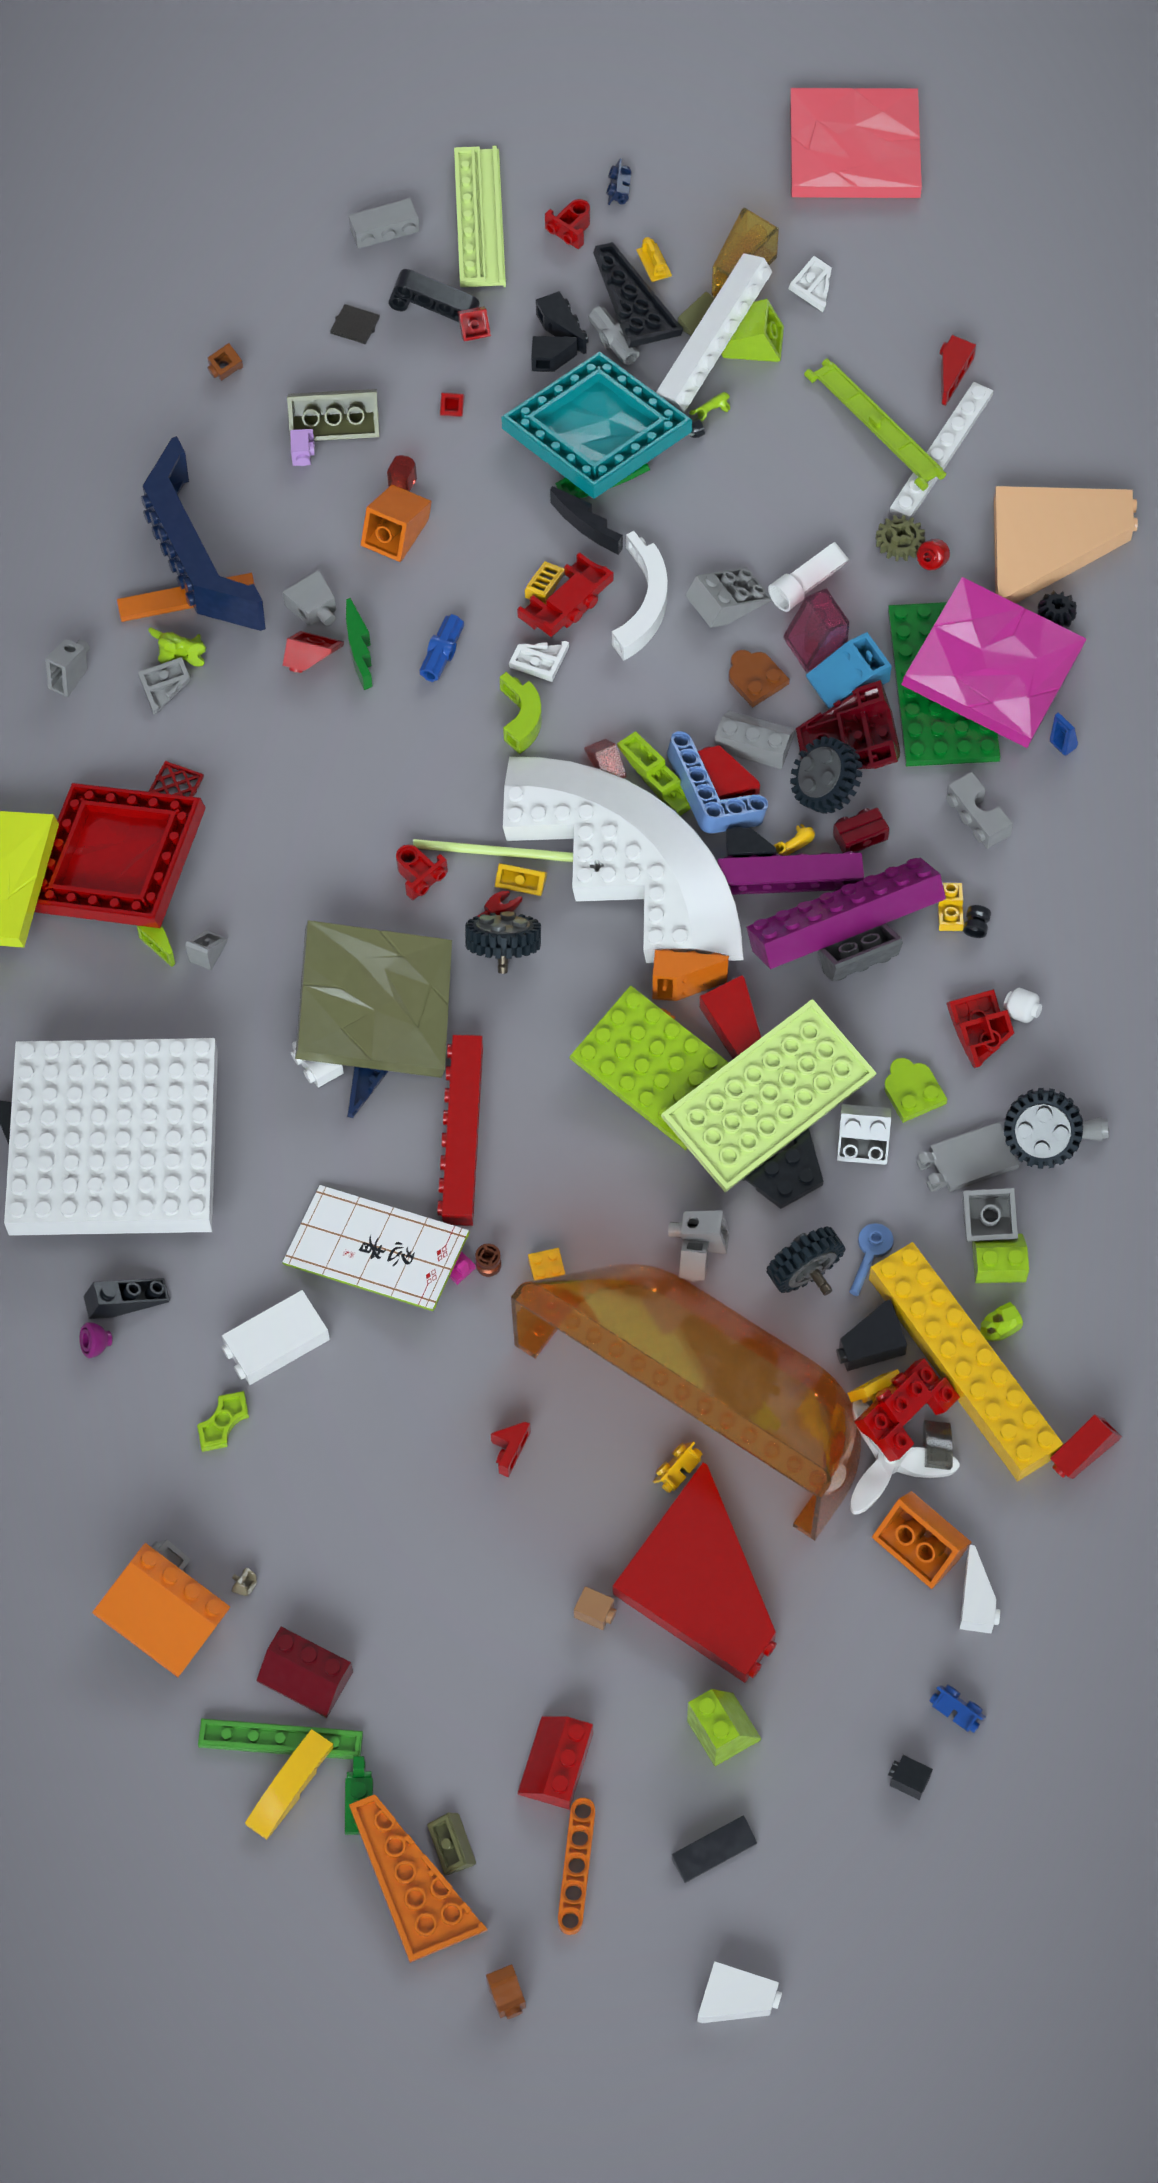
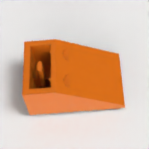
M670 949L655 950L652 999L678 1001L727 983L729 956L720 953L700 954L695 951L674 952Z

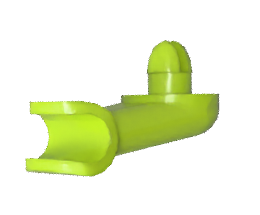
M726 392L719 393L700 407L691 410L689 414L694 415L697 413L698 418L702 422L709 411L719 406L724 412H728L730 405L727 400L730 395Z

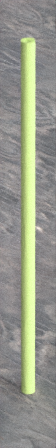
M413 839V846L424 850L573 862L572 852Z

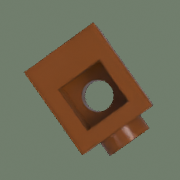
M230 343L207 357L209 364L207 369L214 378L218 376L221 381L238 369L243 368L241 358ZM223 363L227 364V366L224 367L223 369L220 368V365H221V364H223Z

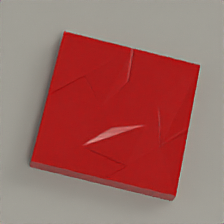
M72 783L57 819L59 826L35 912L161 928L206 809L201 798Z

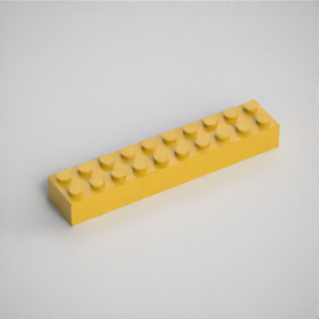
M914 1242L871 1266L870 1282L884 1301L891 1299L898 1320L941 1378L946 1377L960 1396L958 1401L1017 1482L1050 1462V1458L1063 1446L1062 1441Z

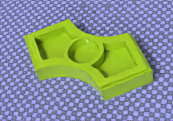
M244 1391L218 1396V1406L215 1413L208 1420L197 1425L202 1452L228 1447V1436L232 1428L241 1420L249 1418Z

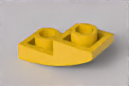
M943 883L946 899L938 902L939 931H963L962 883Z

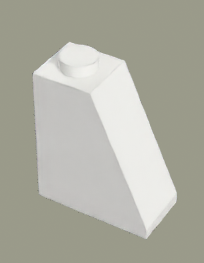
M714 1961L697 2022L709 2023L770 2016L772 2007L778 2009L782 1992L777 1991L779 1982Z

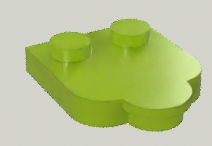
M898 1058L892 1062L890 1075L885 1080L884 1090L902 1123L947 1104V1097L927 1065L922 1063L913 1064L906 1058Z

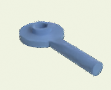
M869 1224L859 1233L858 1244L865 1255L849 1291L852 1295L859 1296L874 1257L884 1256L892 1249L894 1240L892 1232L882 1224Z

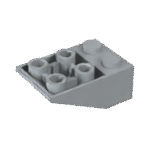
M747 567L696 575L685 595L710 628L727 625L772 600Z

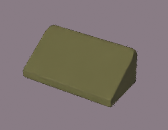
M707 291L678 317V323L682 326L683 331L692 336L714 301V298Z
M448 1812L427 1824L445 1876L476 1864L458 1813Z

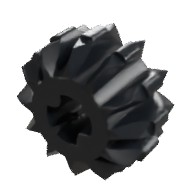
M1053 590L1051 595L1045 593L1043 599L1038 603V615L1062 627H1069L1076 618L1077 605L1076 602L1072 601V595L1064 596V591L1057 594Z

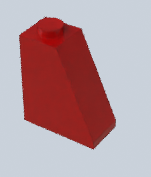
M720 745L708 746L698 751L720 800L760 795L759 781Z
M1094 1414L1050 1458L1055 1463L1052 1468L1062 1478L1067 1476L1074 1479L1118 1442L1122 1436L1105 1418Z

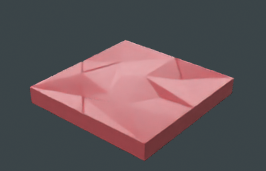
M791 88V197H921L918 88Z

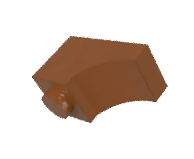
M508 1965L487 1974V1986L499 2017L503 2018L506 2016L507 2019H511L522 2014V2009L526 2008V2002L513 1965Z

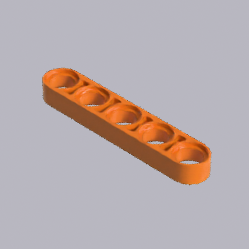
M587 1798L575 1800L570 1810L558 1912V1926L563 1933L568 1935H574L581 1930L584 1918L595 1822V1806ZM584 1804L590 1807L591 1813L587 1818H579L576 1815L575 1810L579 1805ZM581 1831L587 1835L588 1840L584 1845L579 1846L573 1843L572 1836L576 1832ZM581 1859L585 1864L584 1869L579 1873L572 1872L569 1869L571 1860ZM571 1886H576L582 1892L581 1897L577 1900H569L565 1895L566 1890ZM567 1914H575L579 1920L578 1924L573 1928H567L562 1923L563 1917Z

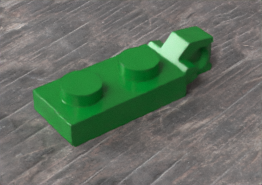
M364 1756L353 1757V1772H347V1778H345V1835L360 1834L349 1804L373 1795L372 1772L365 1771Z

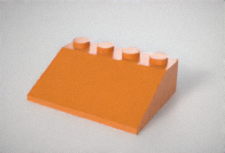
M144 1543L92 1613L176 1677H179L225 1616L230 1606L147 1543Z

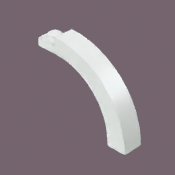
M635 531L626 534V549L642 569L648 589L644 602L637 613L624 625L612 631V646L623 661L640 651L652 639L662 623L667 606L668 580L664 560L656 545L652 543L647 546L645 540L642 537L639 538Z

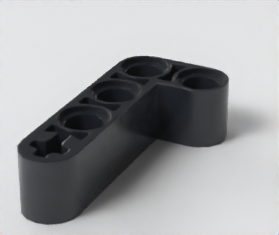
M410 269L400 271L388 303L392 309L403 312L411 302L459 322L457 311L478 308L480 305L476 297Z

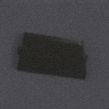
M344 304L339 315L335 316L336 321L330 330V334L366 344L370 335L375 332V326L380 319V315Z

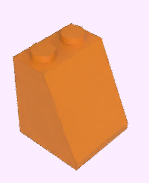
M391 485L367 506L360 546L401 562L428 522L432 501Z

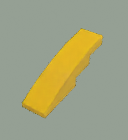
M311 1729L267 1788L246 1820L245 1825L267 1840L300 1799L301 1792L316 1775L317 1768L333 1749V1743Z

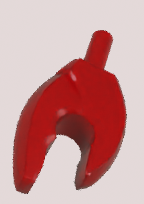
M500 891L487 900L484 905L485 911L479 914L478 917L482 914L490 915V913L500 915V912H513L522 902V897L519 896L504 904L502 901L510 895V892Z

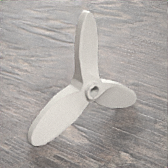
M862 1400L854 1401L852 1404L854 1420L869 1407ZM859 1430L876 1459L857 1483L850 1500V1510L853 1514H860L868 1510L880 1498L892 1474L896 1472L913 1477H946L954 1474L960 1467V1463L948 1453L921 1447H911L899 1460L889 1462L880 1448Z

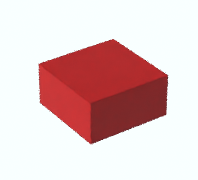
M485 306L457 311L463 341L491 336Z

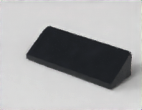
M743 1815L673 1853L671 1859L684 1883L756 1845L757 1842Z

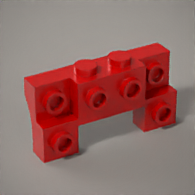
M579 552L576 563L572 566L568 564L564 566V575L570 579L546 600V604L532 595L530 597V604L525 609L521 606L517 609L518 618L534 630L538 627L552 637L563 626L568 628L572 623H577L583 613L589 608L592 609L597 604L598 594L614 581V572L606 566L592 562Z
M925 1358L916 1360L904 1372L891 1379L892 1384L878 1392L875 1396L876 1400L854 1421L859 1430L880 1448L889 1462L899 1460L914 1445V1442L903 1426L926 1403L935 1415L945 1413L960 1398L947 1378H938Z

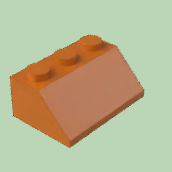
M912 1491L897 1500L872 1536L877 1543L931 1589L956 1565L972 1543Z

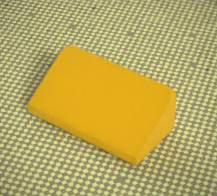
M499 863L494 887L542 896L547 872Z

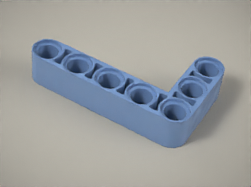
M683 731L674 732L670 739L667 757L676 776L681 781L682 790L701 830L706 833L725 832L726 829L734 827L749 828L761 825L768 807L767 799L761 795H749L720 800L690 735Z

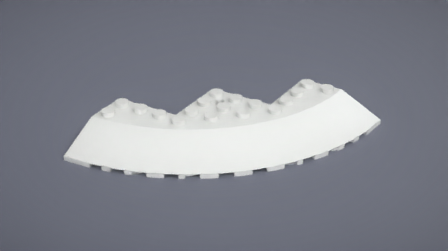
M509 757L504 785L503 830L506 840L574 839L572 889L575 901L644 899L643 950L646 963H654L655 950L670 949L674 952L695 951L700 954L720 953L729 956V961L744 960L741 926L736 904L726 877L712 852L696 831L672 808L650 792L630 781L598 768L571 761L542 757Z

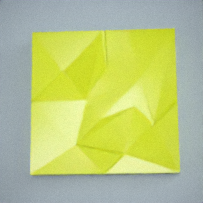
M0 811V946L25 947L59 826L54 814Z

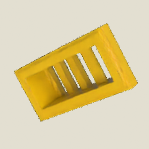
M544 561L526 586L525 598L530 600V597L534 595L546 604V600L553 594L563 577L564 568ZM546 570L553 571L556 574H552L550 572H547ZM543 575L548 576V577L553 578V579H552V580L547 579V578L543 577Z

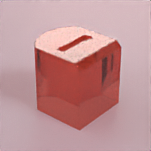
M404 455L395 456L387 471L389 487L395 485L410 492L417 480L416 464L412 458Z

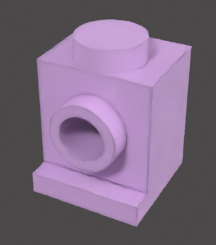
M313 429L290 430L293 466L311 465V456L315 455Z

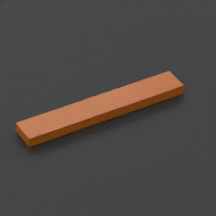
M252 573L226 577L246 585L254 584ZM180 587L117 599L121 622L194 607L193 605H188L185 597L186 591L185 589L181 590Z

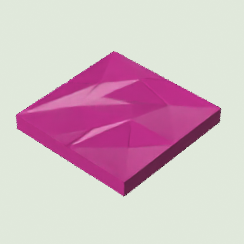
M962 577L906 672L901 685L1028 748L1080 654L1086 638Z

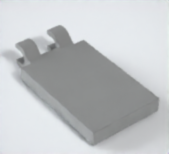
M999 1122L931 1145L930 1152L919 1154V1160L916 1161L920 1170H925L934 1165L937 1168L938 1173L929 1175V1181L926 1182L930 1192L947 1186L949 1192L1019 1168L1016 1156L1010 1152L1011 1148L1005 1142L1006 1137Z

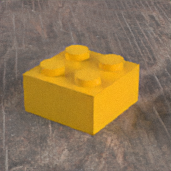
M559 1248L528 1254V1262L535 1289L566 1282V1274Z

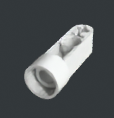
M833 542L791 574H784L771 583L768 587V592L772 601L779 609L788 612L804 600L805 594L842 568L849 561V558L836 542Z

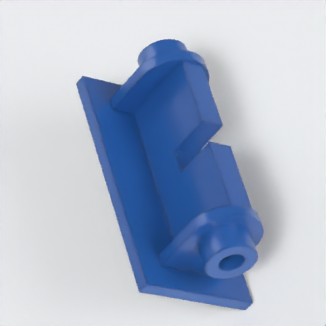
M948 1684L946 1687L938 1686L936 1689L941 1691V1693L938 1695L935 1692L929 1700L933 1704L932 1707L946 1717H949L953 1710L957 1711L958 1713L952 1721L967 1732L975 1733L980 1726L976 1721L986 1718L981 1713L983 1709L970 1700L968 1703L959 1698L961 1693Z

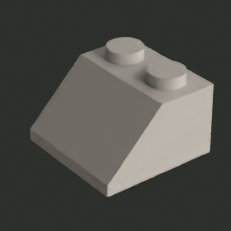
M1015 1188L963 1191V1217L967 1242L1018 1239Z

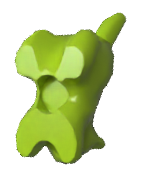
M152 627L148 629L150 634L158 639V661L161 664L181 657L196 667L205 664L204 659L200 655L206 652V646L201 640L200 634L189 639L173 632L162 633Z

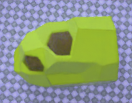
M1008 1302L996 1308L995 1311L984 1318L981 1322L980 1332L987 1341H1000L1020 1330L1023 1326V1320L1016 1307L1011 1302Z

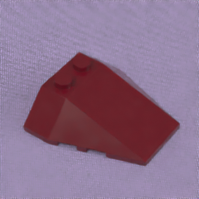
M881 680L856 688L852 691V695L843 701L838 700L833 703L834 707L823 714L821 712L796 728L800 751L808 752L805 746L808 743L814 745L813 740L815 739L821 740V737H833L856 750L855 753L860 756L858 761L862 762V767L859 769L880 768L898 762L901 752L893 713Z

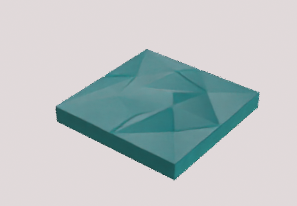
M600 351L501 416L502 429L593 499L692 432L691 418Z

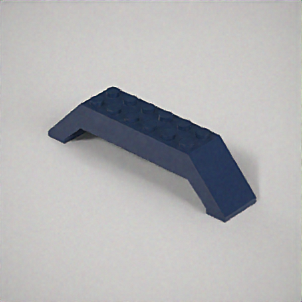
M173 437L143 484L144 495L141 496V500L146 509L143 511L145 520L148 524H152L153 527L151 528L154 538L160 540L161 551L164 557H169L170 569L172 573H177L178 585L181 590L185 589L187 603L189 606L193 605L197 614L259 631L265 630L263 600L255 585H246L218 575L178 497L184 483L189 482L185 451L178 437Z

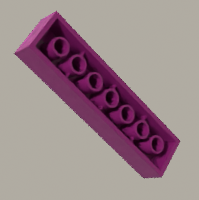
M921 857L912 858L905 864L889 867L885 872L867 876L862 881L854 884L844 885L841 889L832 893H824L812 901L801 902L797 907L781 910L774 916L766 919H758L753 924L746 926L752 952L767 967L773 969L943 901L946 897L941 874Z

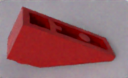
M954 335L951 336L948 343L944 342L940 349V355H942V405L945 406L973 362L976 351V344Z

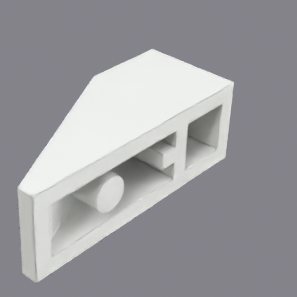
M969 1545L959 1629L991 1634L994 1625H999L1000 1609H996V1597L975 1545Z

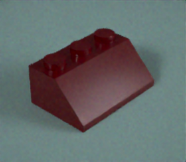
M281 1626L266 1651L256 1681L327 1718L350 1679L353 1668L350 1661Z

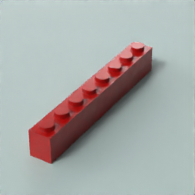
M453 1035L452 1044L447 1046V1059H451V1066H446V1081H450V1088H445L444 1095L445 1103L449 1104L448 1110L443 1111V1125H447V1133L442 1132V1147L446 1148V1153L441 1155L440 1170H444V1178H439V1193H443V1201H438L437 1214L442 1216L444 1223L473 1226L483 1037L480 1035Z

